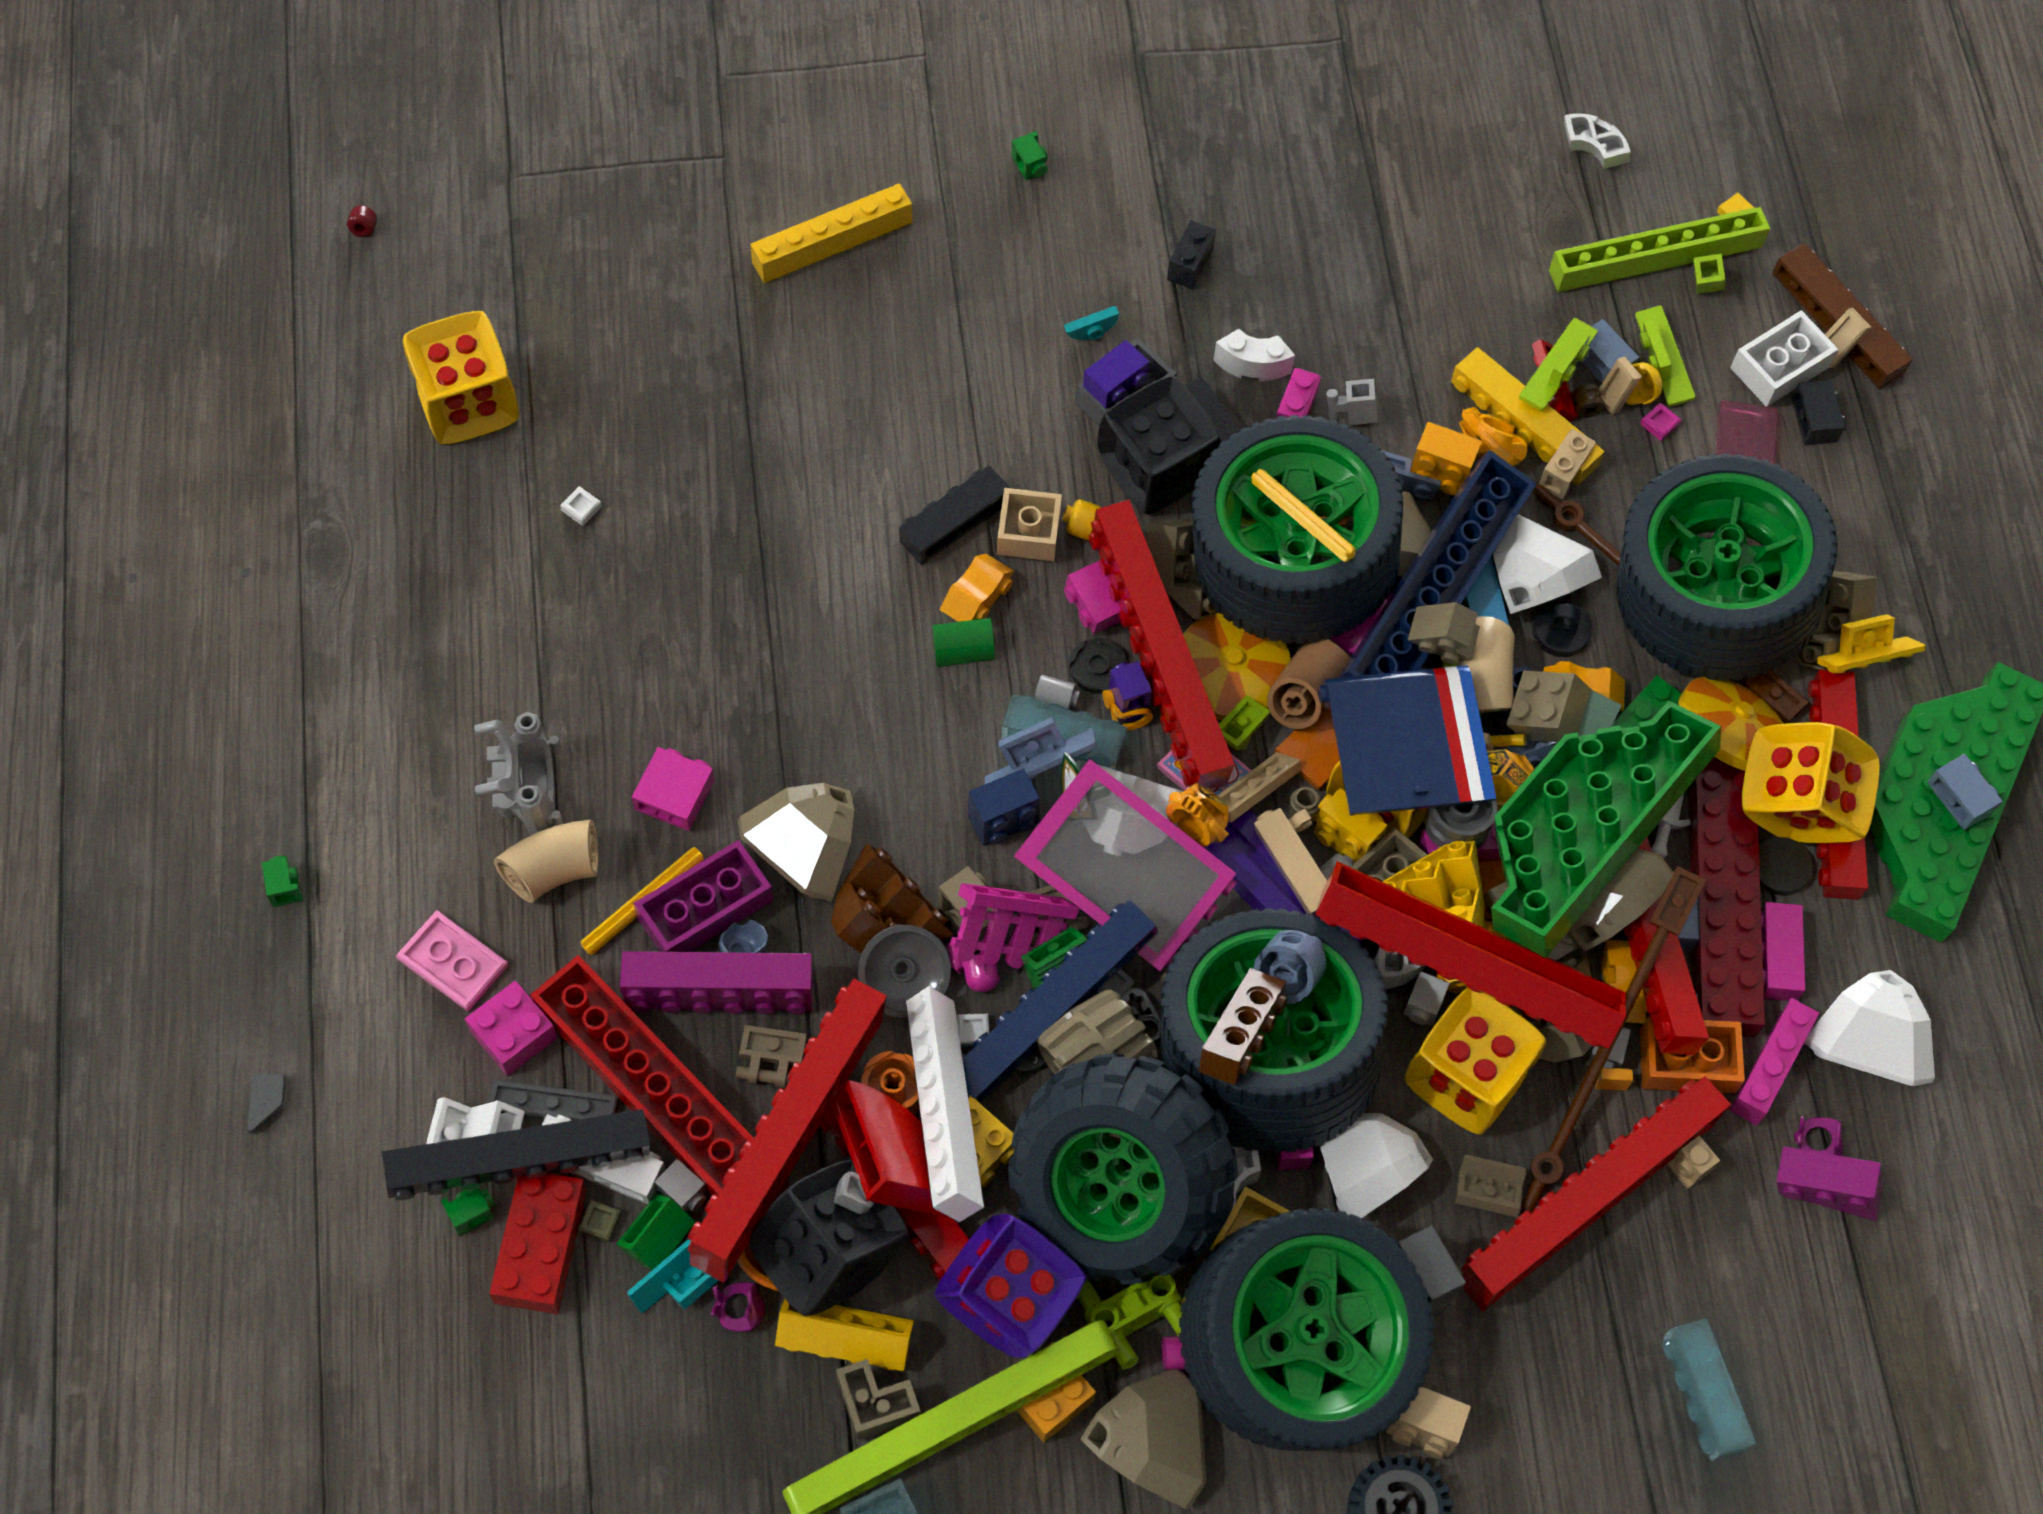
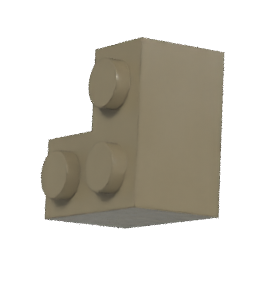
M1457 602L1416 607L1408 641L1419 645L1418 649L1423 652L1435 653L1441 656V661L1445 663L1458 664V661L1471 660L1480 626L1475 624L1478 613Z
M868 1359L836 1370L839 1387L857 1441L895 1429L920 1416V1409L910 1379L878 1390Z

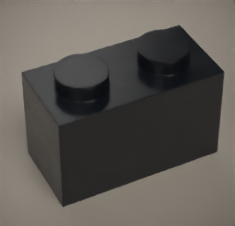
M1193 220L1190 221L1169 261L1168 281L1191 290L1193 289L1214 249L1216 229Z
M1832 380L1799 383L1791 399L1804 445L1837 443L1841 434L1846 429V418L1840 412L1839 394L1834 390Z

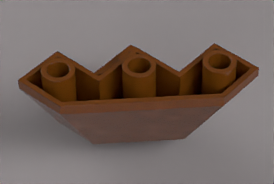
M869 843L863 848L837 893L831 919L837 936L859 953L863 952L865 946L875 935L884 929L896 925L919 926L934 934L940 941L949 938L953 934L947 923L950 920L949 917L938 907L935 908L921 894L920 886L910 877L906 878L891 862L893 858L882 847L876 849Z

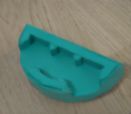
M1112 306L1064 325V328L1072 339L1096 340L1115 326L1119 320V312L1116 306Z

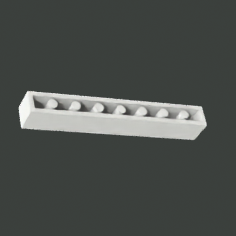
M928 986L908 999L906 1005L932 1204L934 1209L960 1222L982 1209L984 1205L955 1004L953 1000Z

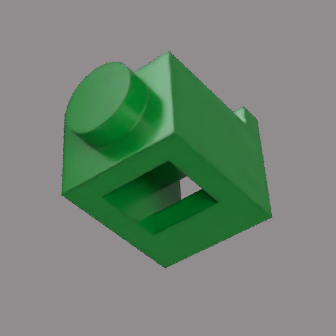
M1037 131L1012 140L1011 157L1025 180L1041 177L1048 171L1046 165L1048 155L1044 146H1039L1038 144L1039 134Z
M275 856L269 861L261 862L266 894L272 907L304 901L298 887L300 881L296 866H290L287 856Z
M479 1187L474 1190H464L458 1193L454 1198L455 1200L448 1202L447 1198L440 1200L459 1237L494 1218L490 1208L495 1206L487 1188L480 1191Z

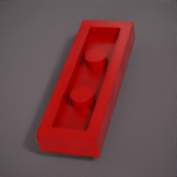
M1542 339L1532 344L1535 353L1533 359L1538 368L1553 348V345ZM1564 381L1548 405L1570 422L1576 419L1578 415L1567 381Z

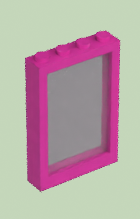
M1089 759L1014 855L1015 858L1102 926L1111 918L1109 915L1118 904L1123 903L1125 905L1131 900L1157 926L1159 933L1138 954L1159 971L1163 967L1168 969L1179 946L1183 942L1188 943V939L1198 933L1199 930L1195 926L1201 918L1207 921L1215 912L1218 906L1214 902L1222 893L1226 897L1237 883L1233 879L1237 874L1091 759Z

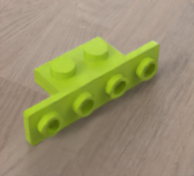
M1659 305L1636 312L1635 318L1641 332L1639 334L1641 345L1649 353V364L1659 371L1662 379V391L1667 405L1672 407L1695 400L1694 390L1662 306Z
M1573 318L1524 387L1519 399L1540 411H1544L1563 382H1568L1577 368L1575 366L1577 362H1582L1590 350L1589 345L1597 335V329L1577 318Z

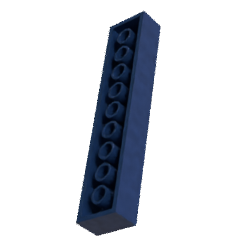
M1491 450L1482 456L1472 468L1339 677L1419 670L1429 653L1419 650V645L1408 641L1416 607L1452 602L1462 603L1537 483Z

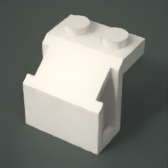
M445 1097L437 1100L426 1144L520 1129L524 1111L501 1101H494L471 1108Z

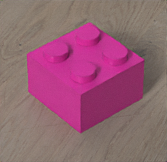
M516 980L465 1018L470 1033L507 1077L558 1038L554 1025Z

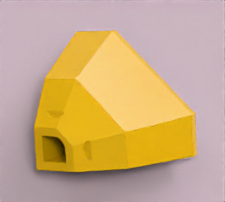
M1454 841L1450 844H1445L1382 881L1484 928V899L1475 841Z

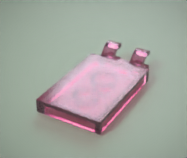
M1721 400L1718 413L1716 455L1730 453V455L1735 456V454H1742L1743 457L1754 456L1757 457L1756 459H1765L1774 464L1778 408Z

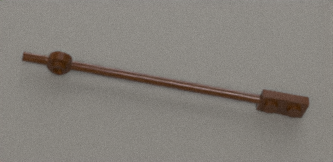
M1541 484L1534 489L1533 493L1555 511L1553 520L1557 527L1565 531L1576 529L1619 566L1621 553L1582 520L1584 511L1580 504L1571 500L1561 502ZM1568 515L1572 520H1566L1563 516ZM1771 669L1768 673L1756 674V677L1748 678L1743 684L1745 688L1764 700L1776 712L1784 724L1790 723L1808 704L1805 698Z
M1679 866L1676 867L1649 922L1658 928L1626 991V1017L1609 1049L1601 1045L1599 1046L1549 1150L1541 1152L1533 1158L1530 1170L1534 1180L1521 1205V1209L1529 1210L1532 1213L1546 1184H1552L1562 1176L1564 1167L1560 1155L1669 933L1676 937L1680 935L1706 879ZM1547 1162L1551 1164L1552 1172L1550 1174H1544L1541 1171L1542 1163Z

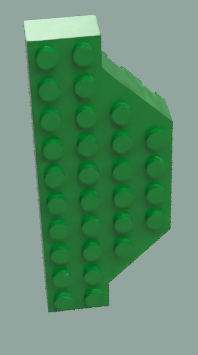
M1997 662L1986 674L1979 688L1916 704L1902 718L1880 768L1877 796L1870 825L1875 838L1873 843L1882 862L1887 864L1892 875L1890 880L1895 889L1885 916L1940 943L1955 930L2043 713V683ZM1963 754L1977 765L1980 774L1989 785L1997 790L2000 799L2003 801L1993 814L1966 830H1963L1927 782L1937 769Z
M1668 700L1652 720L1639 722V726L1621 729V725L1596 729L1594 734L1578 736V733L1565 734L1494 816L1496 841L1507 890L1492 906L1493 929L1546 958L1721 749V726Z

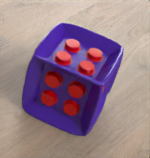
M998 1214L990 1217L969 1239L943 1275L934 1296L948 1312L987 1343L1005 1352L1010 1357L1026 1358L1032 1355L1047 1340L1080 1293L1087 1276L1068 1255L1033 1227L1010 1214Z

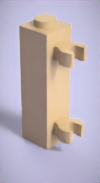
M1281 808L1275 811L1268 810L1262 813L1257 818V821L1254 822L1256 834L1306 913L1315 915L1321 893L1328 879L1324 877L1297 835V832L1313 825L1310 821L1312 818L1306 809L1297 812L1290 819H1287Z

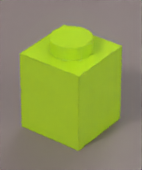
M1722 253L1694 258L1697 294L1725 290Z

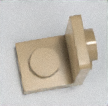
M1571 429L1545 467L1539 484L1563 500L1570 489L1574 476L1594 448L1596 442L1582 433Z

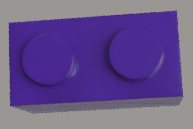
M1125 340L1084 371L1083 387L1106 409L1112 403L1121 401L1132 388L1140 387L1148 378L1149 361Z
M1139 661L1133 663L1124 662L1114 667L1110 671L1108 690L1112 691L1115 704L1120 711L1126 713L1141 708L1149 709L1152 691ZM1140 714L1125 719L1118 718L1119 725L1132 723L1142 719L1145 715Z

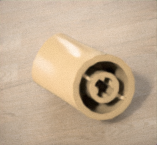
M1477 617L1475 624L1480 626L1472 659L1458 661L1457 666L1468 665L1470 668L1479 713L1511 710L1514 702L1513 654L1515 635L1511 627L1502 620L1494 617Z
M593 820L575 821L537 832L511 846L496 857L494 865L507 885L519 897L530 903L562 884L583 878L596 877L598 872V841Z

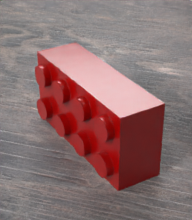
M549 1173L544 1177L535 1179L527 1178V1175L517 1178L489 1292L494 1304L558 1315L587 1194L583 1179Z

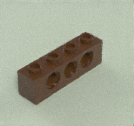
M1252 968L1249 969L1202 1048L1198 1072L1232 1085H1236L1241 1074L1247 1075L1253 1061L1252 1055L1260 1053L1264 1044L1265 1033L1270 1034L1277 1018L1276 1014H1282L1286 1007L1288 996L1284 994L1285 980Z

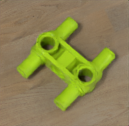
M1170 1275L1154 1276L1151 1281L1133 1284L1105 1301L1100 1299L1089 1280L1086 1279L1077 1296L1085 1309L1084 1315L1088 1325L1099 1320L1113 1323L1108 1328L1120 1350L1114 1357L1123 1370L1133 1367L1139 1360L1125 1338L1129 1334L1162 1316L1166 1317L1178 1337L1179 1333H1181L1179 1318H1182V1313L1180 1312L1182 1298L1175 1288L1174 1279ZM1160 1289L1169 1292L1165 1296H1157L1154 1294L1155 1291Z

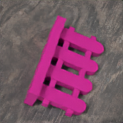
M961 883L958 895L968 902L966 907H961L959 914L963 919L958 936L952 937L950 945L954 947V956L961 962H968L972 959L975 950H980V960L985 964H996L1001 953L1006 954V963L1012 968L1017 969L1023 966L1021 956L1033 949V947H1030L1035 927H1040L1034 947L1037 948L1038 945H1042L1043 942H1047L1048 939L1057 936L1061 930H1066L1068 923L1064 921V918L1076 919L1079 907L1064 897ZM984 920H989L984 939L980 941L978 939ZM1010 923L1015 924L1009 944H1004Z

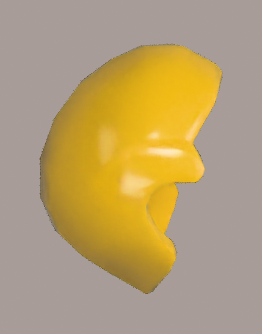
M1648 363L1632 364L1642 377L1626 403L1629 405H1646L1655 401L1662 392V379L1659 371Z

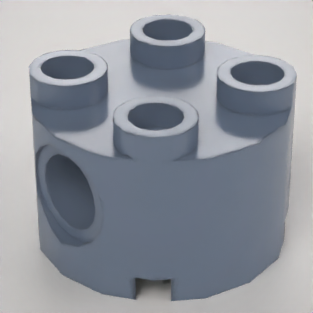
M1298 930L1279 931L1257 956L1253 969L1285 980L1284 994L1288 996L1287 1004H1295L1304 997H1307L1325 974L1327 963L1325 952L1323 951V943L1318 937L1310 936Z

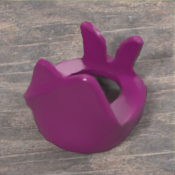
M1801 1116L1800 1126L1794 1135V1142L1802 1150L1841 1156L1843 1151L1842 1122L1821 1117L1810 1118L1804 1122V1116ZM1813 1128H1823L1832 1137L1831 1145L1822 1151L1814 1150L1807 1145L1806 1134Z
M750 1282L735 1283L727 1286L722 1292H720L718 1286H714L713 1291L716 1302L712 1308L711 1315L719 1318L723 1328L733 1332H749L760 1325L764 1319L766 1306L763 1297L758 1291L757 1284ZM735 1294H744L748 1297L745 1316L738 1319L730 1318L725 1310L728 1299Z

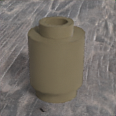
M1301 787L1295 790L1290 798L1288 808L1289 819L1297 812L1306 809L1312 818L1310 821L1313 824L1319 812L1318 806L1321 802L1319 794L1310 787Z

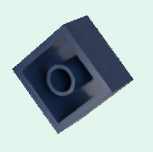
M1020 769L969 791L968 818L983 846L990 843L993 845L999 844L1006 840L1009 835L1018 831L1020 833L1027 832L1038 823L1040 798L1025 769Z

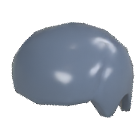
M749 920L745 925H738L734 922L721 934L719 950L720 952L765 953L768 934L765 927L755 920Z

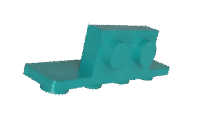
M688 1239L627 1292V1295L640 1313H644L666 1293L685 1310L719 1281L690 1265L688 1247L691 1240Z

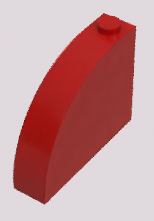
M848 1080L830 1101L856 1172L859 1174L860 1183L867 1201L947 1218V1215L933 1208L922 1122L904 1106L886 1094L865 1084Z

